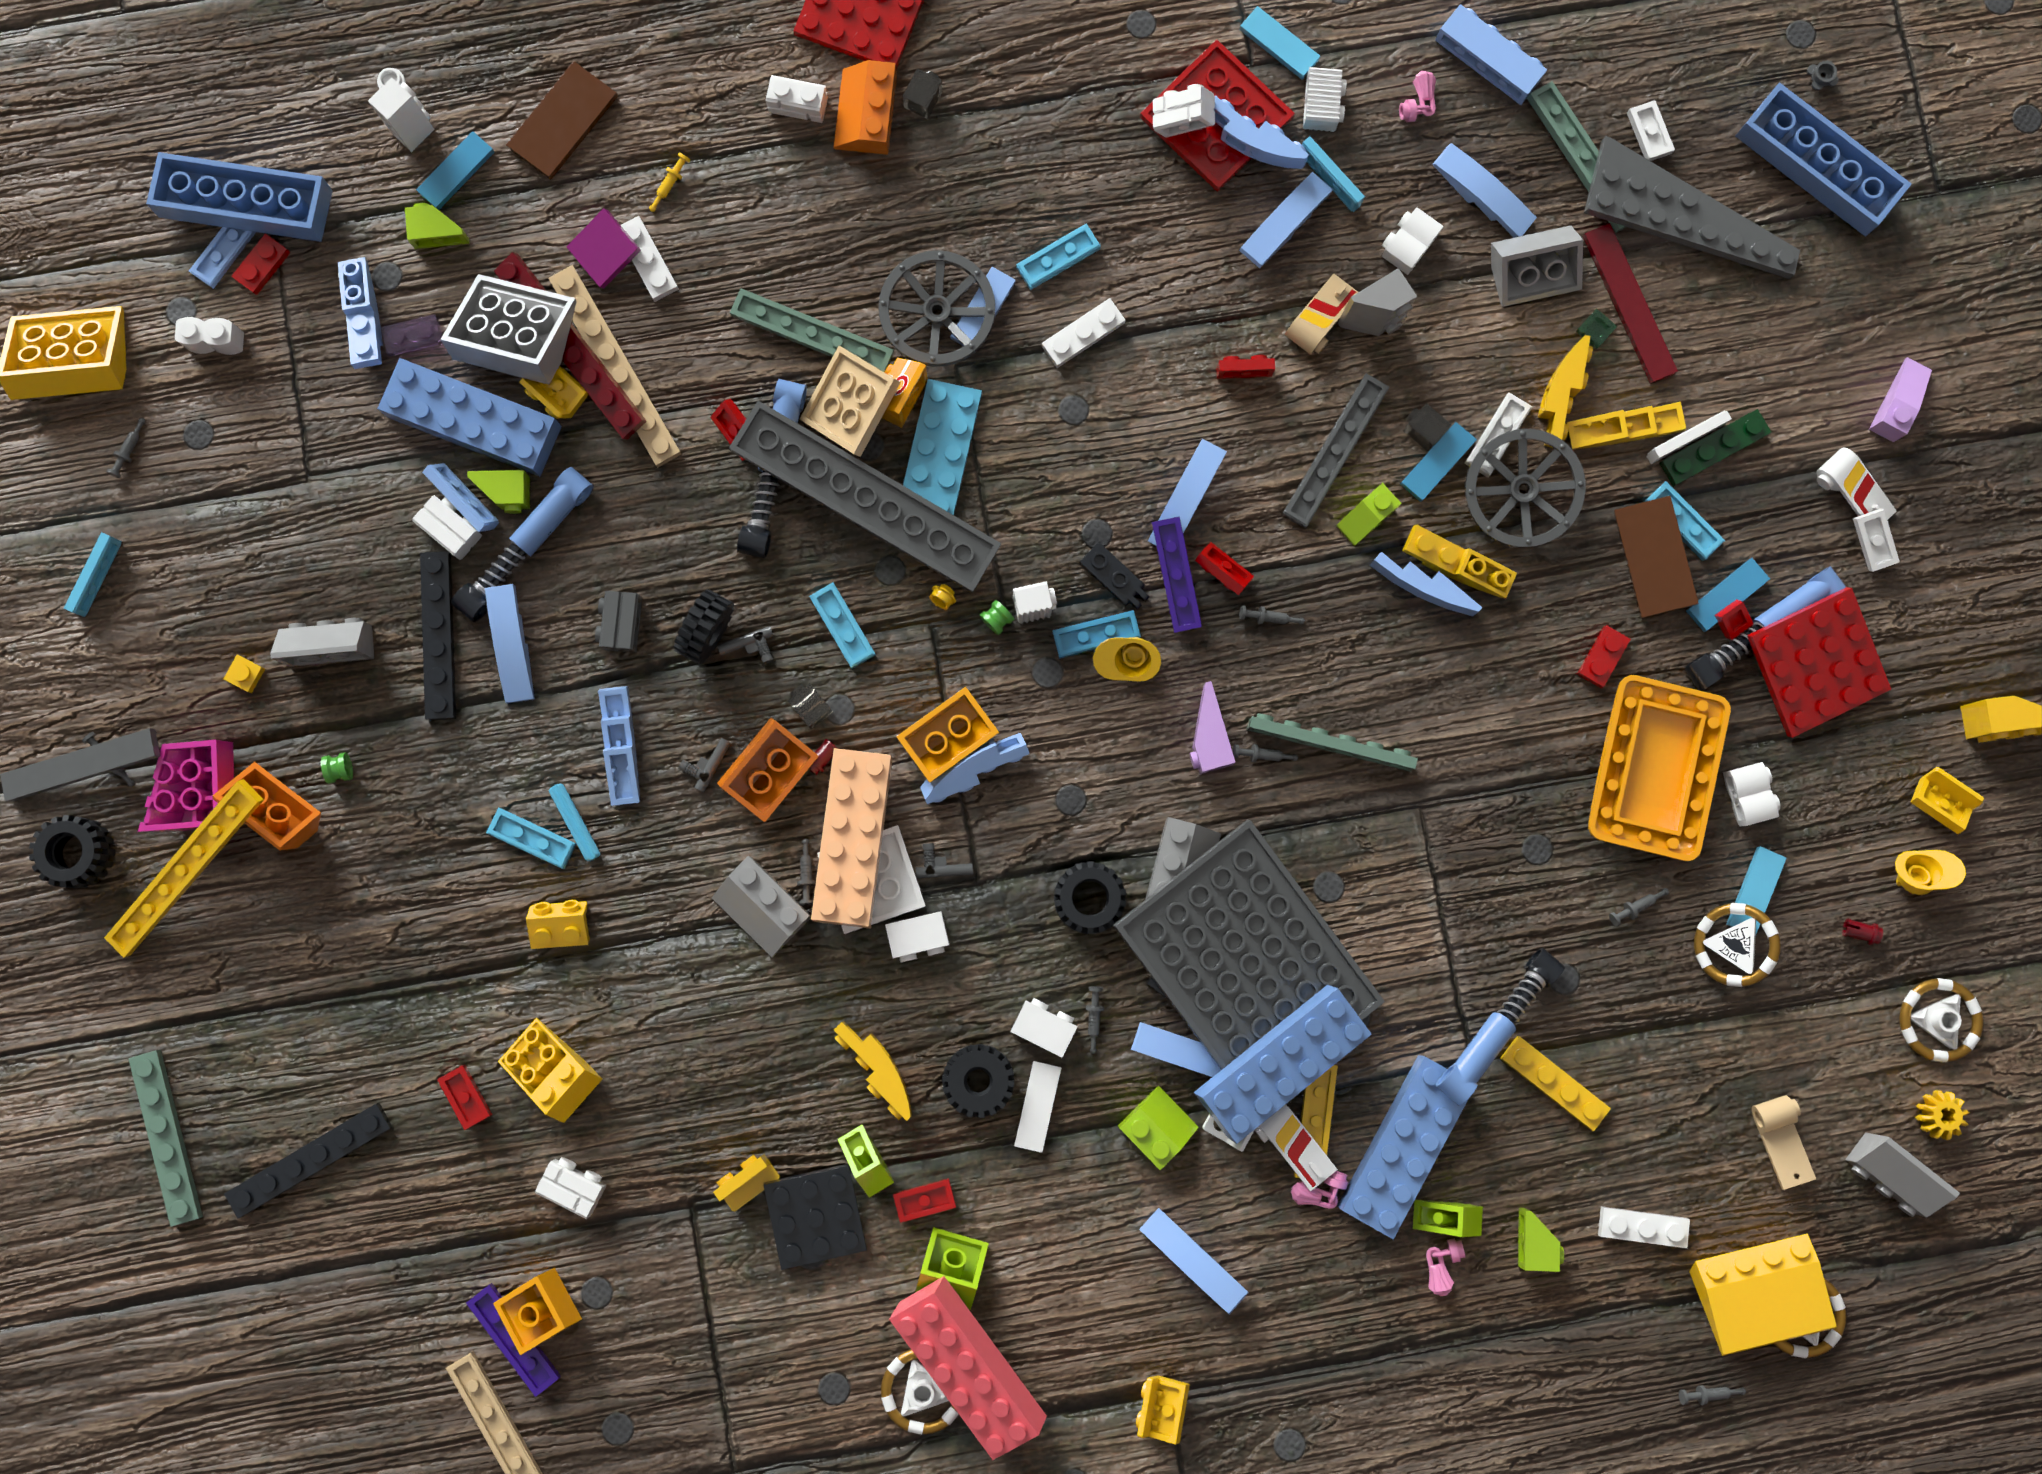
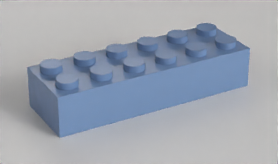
M1780 82L1735 135L1740 141L1865 237L1883 221L1911 186L1908 180Z
M158 152L146 204L159 218L322 242L333 190L322 176Z
M401 358L397 362L377 408L387 418L539 477L543 472L562 427L551 416Z
M1326 985L1198 1088L1194 1094L1227 1138L1237 1144L1372 1034L1340 990Z
M1421 1055L1417 1056L1337 1205L1342 1211L1391 1239L1395 1238L1467 1103L1466 1101L1458 1106L1436 1087L1437 1081L1447 1069Z

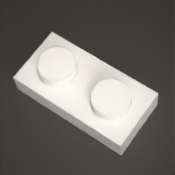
M1654 100L1629 109L1627 115L1644 158L1652 161L1672 154L1675 149L1656 101Z
M1878 509L1853 518L1869 571L1874 572L1900 562L1884 509Z

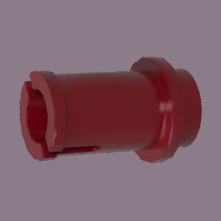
M825 739L823 744L815 751L819 757L808 770L816 776L819 772L823 773L824 766L833 757L834 748H838L828 739Z
M1847 918L1843 925V928L1847 929L1842 930V935L1845 937L1848 936L1867 941L1868 945L1881 942L1883 928L1878 927L1877 923L1869 925Z

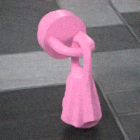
M1420 71L1416 75L1413 84L1418 93L1420 105H1417L1414 99H1408L1404 103H1400L1399 116L1401 120L1415 122L1418 114L1432 116L1435 113L1434 90L1436 78L1433 73ZM1425 100H1430V106L1425 105Z
M1335 1171L1324 1180V1183L1331 1186L1329 1192L1317 1187L1310 1191L1302 1181H1299L1292 1186V1198L1298 1205L1311 1204L1328 1209L1335 1208L1338 1204L1336 1196L1338 1189H1347V1175ZM1322 1195L1328 1197L1329 1203L1321 1201Z
M1455 1238L1447 1240L1448 1249L1440 1250L1439 1248L1431 1247L1426 1253L1429 1267V1289L1440 1297L1448 1295L1452 1291L1451 1289L1454 1284L1445 1266L1443 1256L1450 1255L1452 1263L1460 1262L1461 1258H1465L1462 1241H1456ZM1432 1257H1438L1439 1264L1433 1265Z

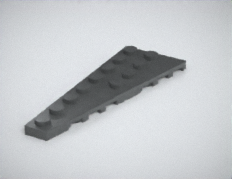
M1607 136L1603 138L1584 210L1585 214L1790 279L1795 275L1800 253L1799 249L1616 140Z

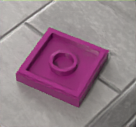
M605 208L566 246L596 284L603 289L641 251L634 240Z

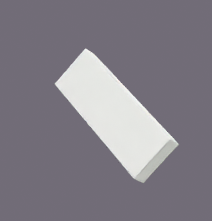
M1508 392L1465 461V464L1470 466L1480 449L1492 439L1506 432L1518 430L1532 406ZM1510 442L1501 445L1492 454L1500 460ZM1485 460L1479 473L1489 477L1494 468Z
M1724 410L1655 447L1646 457L1653 464L1722 427L1732 418Z
M1033 1061L1015 1139V1147L1043 1152L1061 1067Z

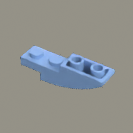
M1215 96V122L1223 128L1220 140L1242 154L1260 162L1294 169H1302L1305 166L1309 154L1302 144L1296 141L1292 142L1285 136L1280 127L1274 124L1270 125L1267 121L1258 129L1252 119L1237 113L1230 102Z
M363 257L338 262L342 310L346 315L351 365L354 369L382 364L380 346H383L382 332L367 259Z
M1021 733L997 742L992 738L931 783L926 779L920 787L927 804L941 802L952 794L967 792L980 784L977 774L991 772L997 766L1008 762H1017L1023 756L1030 753Z

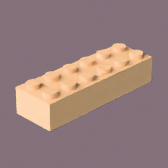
M834 748L811 920L814 922L871 929L892 768L891 755Z

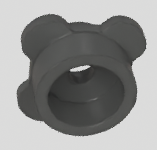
M1823 61L1818 65L1812 64L1807 69V73L1813 81L1811 86L1815 90H1821L1828 85L1834 87L1838 83L1837 68L1831 61Z

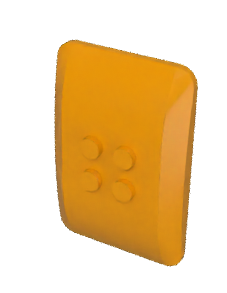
M1630 675L1623 678L1616 692L1599 765L1588 822L1590 834L1600 841L1681 861L1696 859L1703 845L1731 712L1729 702L1719 695L1642 676Z

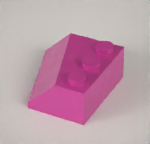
M205 740L162 744L160 750L161 757H158L153 775L155 780L151 796H147L145 807L148 808L144 822H140L138 832L196 830L218 804L212 799L213 795L234 779L233 742Z

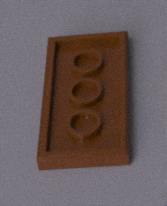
M573 61L508 141L506 146L551 180L616 100L618 94Z
M1671 495L1615 509L1614 515L1641 618L1698 605Z

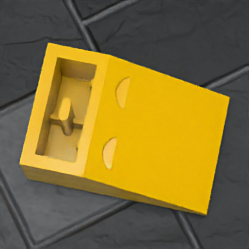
M2017 696L1985 699L1960 706L1966 739L1977 738L1978 743L2003 738L2015 739L2028 735H2042V706Z
M538 1018L529 1025L498 1061L545 1115L563 1123L602 1080L598 1073L580 1055Z

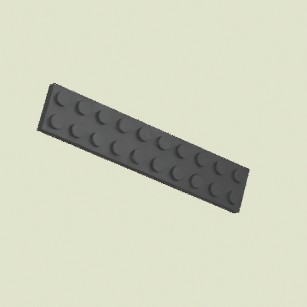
M757 401L729 447L731 452L971 593L975 590L1001 546L1000 542L760 401Z

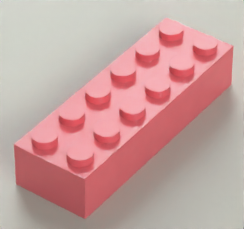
M945 1276L899 1302L889 1319L992 1460L1039 1436L1047 1415Z

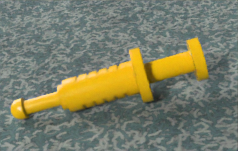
M678 153L679 160L673 169L666 168L668 174L656 191L658 196L652 206L650 205L649 207L651 212L656 210L661 199L667 197L677 179L681 180L683 178L679 172L685 162L689 163L691 160L682 153Z

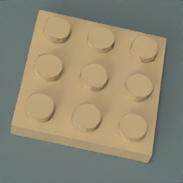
M838 346L800 420L851 453L861 457L901 382L847 349Z

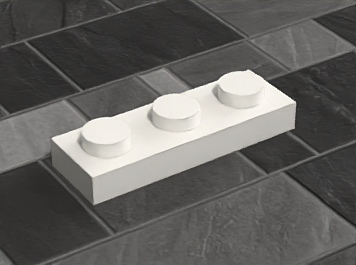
M637 216L622 224L623 229L641 249L632 261L654 302L679 290L641 218Z
M1109 298L1042 342V348L1056 368H1058L1125 324L1126 320Z
M1601 1207L1598 1236L1687 1248L1690 1219Z

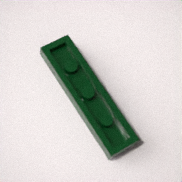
M1756 409L1666 458L1659 464L1674 487L1772 432L1759 410Z

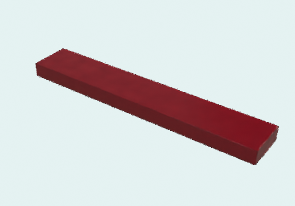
M1606 224L1585 233L1582 237L1649 383L1652 384L1678 372L1676 365L1611 224Z

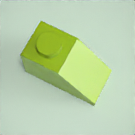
M417 203L413 207L405 208L407 240L414 249L470 244L469 237L463 229L433 205Z
M524 470L467 471V477L505 513L518 514L521 513V509H530V476Z
M1382 483L1347 514L1336 527L1356 546L1395 512L1402 503Z
M863 1125L858 1126L838 1139L856 1181L869 1198L894 1183L883 1158Z
M1417 1199L1414 1200L1413 1229L1458 1237L1481 1236L1483 1206Z
M1519 1208L1518 1267L1527 1271L1560 1272V1264L1564 1262V1249L1560 1246V1241L1532 1211L1526 1208Z

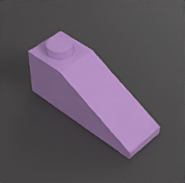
M1908 357L1905 358L1869 430L1892 442L1907 435L1920 410L1932 370Z
M1211 681L1206 682L1203 686L1192 746L1193 752L1190 753L1192 766L1194 769L1198 768L1200 774L1228 767L1235 763Z

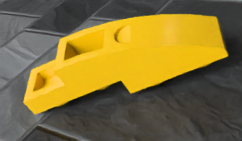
M1585 335L1559 363L1549 380L1540 404L1538 418L1548 419L1546 432L1555 435L1561 440H1565L1568 434L1569 425L1565 424L1566 414H1569L1572 409L1573 397L1582 389H1585L1587 385L1588 373L1585 372L1586 362L1589 363L1593 347L1589 346L1591 336Z
M1419 525L1412 527L1402 550L1422 561V565L1436 572L1440 571L1443 575L1460 583L1501 598H1507L1517 575L1516 572L1470 548L1463 549Z
M844 1021L841 1022L834 1029L838 1034L835 1037L836 1041L846 1050L851 1047L858 1055L855 1060L866 1071L869 1068L874 1071L866 1079L870 1083L867 1086L868 1090L877 1099L883 1097L890 1104L887 1109L898 1120L903 1117L907 1121L912 1116L910 1100L904 1081L893 1059L873 1034H870L863 1041Z

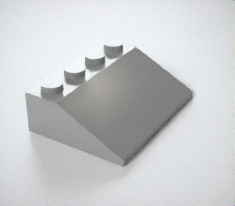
M478 274L444 332L441 341L452 360L549 385L561 364L577 301L572 297Z

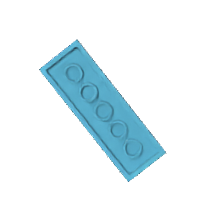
M928 379L903 486L954 515L982 390Z

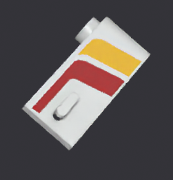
M1841 448L1817 470L1818 484L1825 490L1840 491L1857 516L1878 509H1884L1888 520L1897 512L1853 451Z
M1286 1104L1254 1130L1264 1143L1269 1140L1277 1148L1310 1191L1338 1170Z

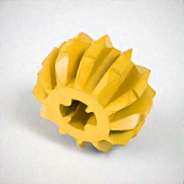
M1935 1090L1932 1096L1927 1094L1922 1096L1925 1105H1916L1919 1110H1922V1114L1917 1115L1915 1118L1918 1121H1924L1920 1129L1924 1132H1929V1136L1938 1139L1941 1137L1944 1140H1950L1952 1134L1956 1136L1962 1134L1959 1126L1966 1127L1969 1125L1963 1120V1116L1970 1112L1961 1109L1965 1101L1959 1098L1955 1099V1094L1946 1091L1943 1094L1942 1091Z

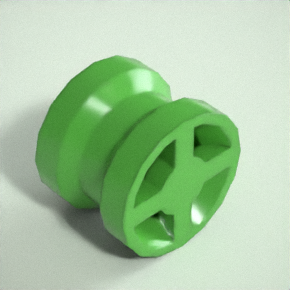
M997 600L991 603V608L988 611H983L979 615L984 623L997 635L1003 632V627L1006 624H1011L1015 620L1011 613Z
M339 753L337 757L328 755L321 758V770L327 784L335 783L338 779H343L344 781L352 780L353 767L348 753Z

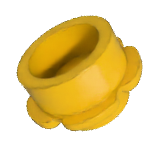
M941 584L940 587L937 585L932 587L933 592L929 598L937 607L947 610L950 605L955 604V592L949 586Z

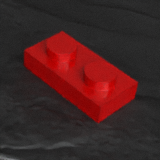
M265 233L231 277L252 293L258 295L291 252Z
M1255 355L1251 359H1240L1238 356L1224 357L1223 360H1219L1216 368L1217 379L1272 377L1275 371V358H1267L1266 355Z
M731 398L724 400L710 417L730 445L746 421L745 416Z
M1212 542L1195 559L1206 572L1211 573L1227 589L1235 592L1237 595L1254 578V575Z
M1607 625L1604 626L1577 675L1597 687L1603 688L1631 639Z
M462 1065L437 1079L464 1130L492 1116L466 1065Z
M949 1178L893 1193L900 1223L956 1208Z

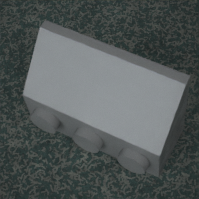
M1572 226L1491 243V269L1502 307L1582 290L1583 239Z
M1398 268L1353 295L1347 303L1338 321V325L1340 328L1380 336L1385 332L1389 335L1402 326L1401 322L1408 317L1406 314L1413 309L1412 304L1417 295Z
M347 618L345 623L334 624V621L324 620L318 621L317 626L307 627L305 623H292L288 625L289 628L278 630L270 653L271 659L290 667L374 659L372 625L362 621V618Z
M1168 817L1165 821L1146 899L1217 844L1221 833L1197 824Z
M747 856L736 867L712 897L772 958L811 919V915L750 856Z
M1865 1132L1845 1159L1853 1165L1851 1170L1864 1180L1868 1178L1877 1184L1874 1188L1879 1193L1889 1199L1892 1196L1899 1202L1898 1207L1911 1217L1919 1215L1927 1218L1956 1199L1960 1194L1890 1137Z

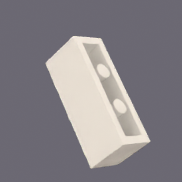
M391 78L368 102L390 132L412 152L435 129L429 122L431 116L423 108L424 105L415 97V92L405 82L400 85Z

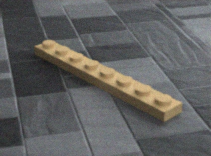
M571 265L549 277L548 279L557 294L576 299L577 303L572 320L579 333L647 422L636 432L657 468L680 456V450L574 266Z

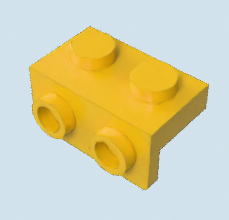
M561 366L558 367L549 385L525 378L520 380V384L526 388L525 393L532 399L543 403L546 406L545 411L556 419L572 418L589 395L582 385Z
M1936 767L1920 778L1910 803L1956 834H1960L1966 829L1973 809L1983 803L1984 797L1941 768Z
M568 900L563 903L550 904L548 902H540L531 905L526 917L531 949L588 945L590 938L586 920L587 902Z
M765 1154L758 1159L755 1155H752L740 1164L743 1169L735 1176L729 1172L716 1182L719 1188L713 1193L719 1202L724 1199L731 1210L735 1212L764 1191V1182L780 1178V1175Z
M1159 1375L1147 1378L1141 1390V1397L1143 1399L1142 1410L1138 1413L1136 1419L1137 1437H1151L1175 1445L1179 1444L1190 1384Z

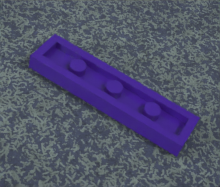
M1180 516L1152 522L1174 633L1202 627Z
M491 1283L466 1302V1304L536 1397L557 1381L561 1375L539 1346L522 1355L519 1354L493 1304L502 1296Z

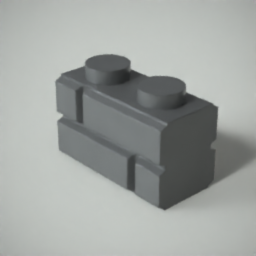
M605 591L604 598L599 599L598 613L602 615L601 626L597 625L595 641L599 642L601 649L637 653L643 599L639 594Z

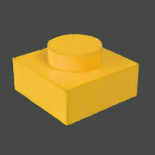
M236 655L223 679L252 693L265 668L240 655Z

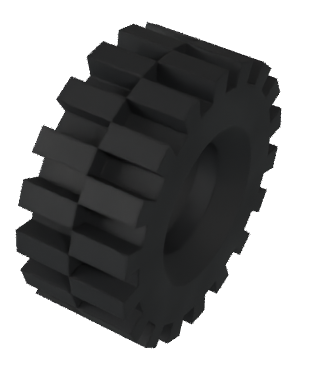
M709 589L702 592L700 597L695 600L694 606L689 609L687 617L682 622V627L679 628L677 633L679 635L674 642L676 643L674 651L699 665L705 663L706 659L711 656L712 651L716 649L718 642L722 639V635L728 627L727 624L730 622L731 614L734 611V603Z
M984 1044L968 1045L955 1052L947 1062L942 1076L943 1091L949 1104L959 1113H963L968 1117L979 1118L993 1115L1002 1109L1011 1098L1014 1088L1012 1066L1006 1056L992 1046ZM981 1069L989 1075L990 1084L986 1090L974 1092L969 1088L967 1077L973 1070Z

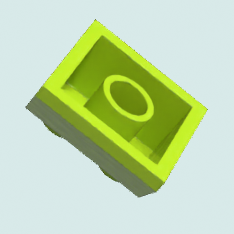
M1159 1085L1118 1125L1123 1133L1159 1170L1184 1147L1199 1128Z
M933 1227L915 1293L945 1276L967 1308L971 1310L989 1243Z

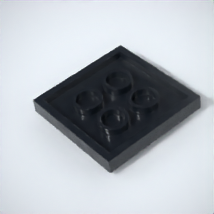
M849 1164L764 1182L763 1186L781 1270L867 1251Z

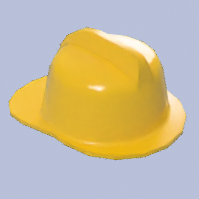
M1138 637L1110 638L1100 643L1095 649L1093 663L1097 672L1104 678L1138 682L1149 680L1157 674L1161 666V655L1152 643Z
M1906 851L1898 855L1895 861V869L1898 873L1896 884L1915 895H1925L1933 890L1955 888L1963 882L1966 876L1965 866L1962 861L1947 851Z

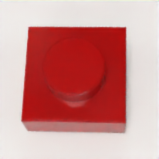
M1737 599L1715 615L1725 638L1731 640L1754 624L1744 602Z

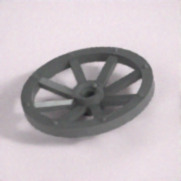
M926 251L905 259L889 274L879 297V318L886 338L901 355L911 361L921 362L926 366H948L969 358L985 343L994 323L995 299L987 277L969 259L948 251ZM936 263L935 292L930 297L910 271L922 265ZM945 264H949L962 269L969 276L945 298L943 296ZM902 277L924 302V305L890 300L895 286ZM973 284H978L984 296L985 307H951ZM939 309L942 311V313L940 315H934L933 311ZM889 310L924 315V317L897 335L889 318ZM950 317H984L978 333L971 340ZM929 324L932 325L929 354L915 350L905 343V341ZM944 325L964 347L950 353L938 354L940 326Z
M1536 429L1509 431L1489 441L1480 449L1471 462L1465 482L1467 507L1478 527L1492 539L1514 547L1538 546L1562 535L1578 517L1586 492L1584 471L1574 451L1555 435ZM1527 439L1540 441L1553 447L1554 450L1528 475ZM1518 440V476L1514 475L1492 454L1501 445ZM1562 455L1570 467L1573 480L1538 483L1537 480ZM1486 460L1510 485L1476 487L1478 473L1484 461ZM1520 484H1525L1527 486L1528 490L1526 494L1520 493ZM1574 489L1572 503L1565 516L1537 495L1539 492ZM1510 494L1511 497L1494 517L1488 521L1479 507L1477 496ZM1529 501L1533 502L1558 524L1543 534L1532 536ZM1517 502H1520L1523 537L1512 536L1496 528Z

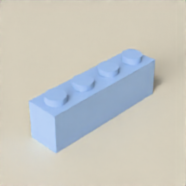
M1461 4L1440 28L1435 39L1436 42L1520 105L1523 104L1529 94L1539 84L1547 71L1537 58L1527 55L1516 42L1507 40L1499 33L1496 27L1490 24L1487 25L1478 18L1472 9L1465 8Z

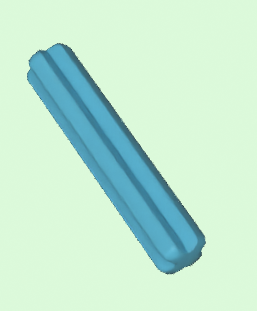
M561 783L554 785L549 789V793L586 861L596 859L600 856V851L565 786Z

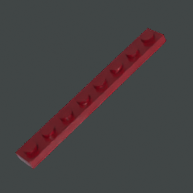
M512 252L494 270L500 280L546 291L517 253ZM571 323L562 361L622 439L628 440L647 421Z

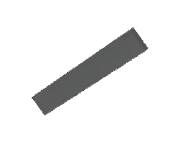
M1365 373L1282 513L1284 517L1306 529L1388 391L1389 386Z
M148 728L2 773L0 777L4 799L6 802H14L161 757L156 730Z

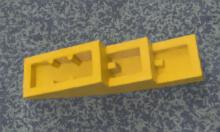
M1681 402L1654 408L1648 406L1626 412L1620 410L1567 422L1572 450L1618 444L1686 431Z

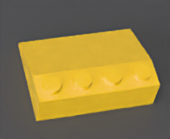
M122 306L12 316L10 318L0 358V384L10 400L123 389L126 374L124 309Z
M1808 1234L1695 1261L1689 1271L1722 1356L1837 1327L1821 1265Z

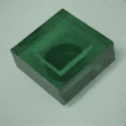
M1596 308L1576 332L1582 337L1585 335L1591 336L1590 344L1597 349L1617 326Z

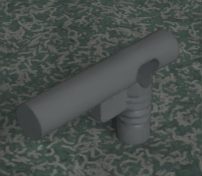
M770 626L717 645L721 656L745 647L748 654L760 651L759 654L763 664L774 660L766 639L774 636ZM763 634L761 641L755 639V636Z
M721 738L709 760L701 757L697 765L694 766L683 759L678 770L688 773V775L690 774L693 778L695 777L698 781L694 788L705 792L731 743ZM702 773L709 774L706 782H703L700 777Z
M934 843L923 844L925 863L924 867H916V878L973 875L972 863L947 865L946 857L934 856ZM931 865L935 873L927 875L926 870Z

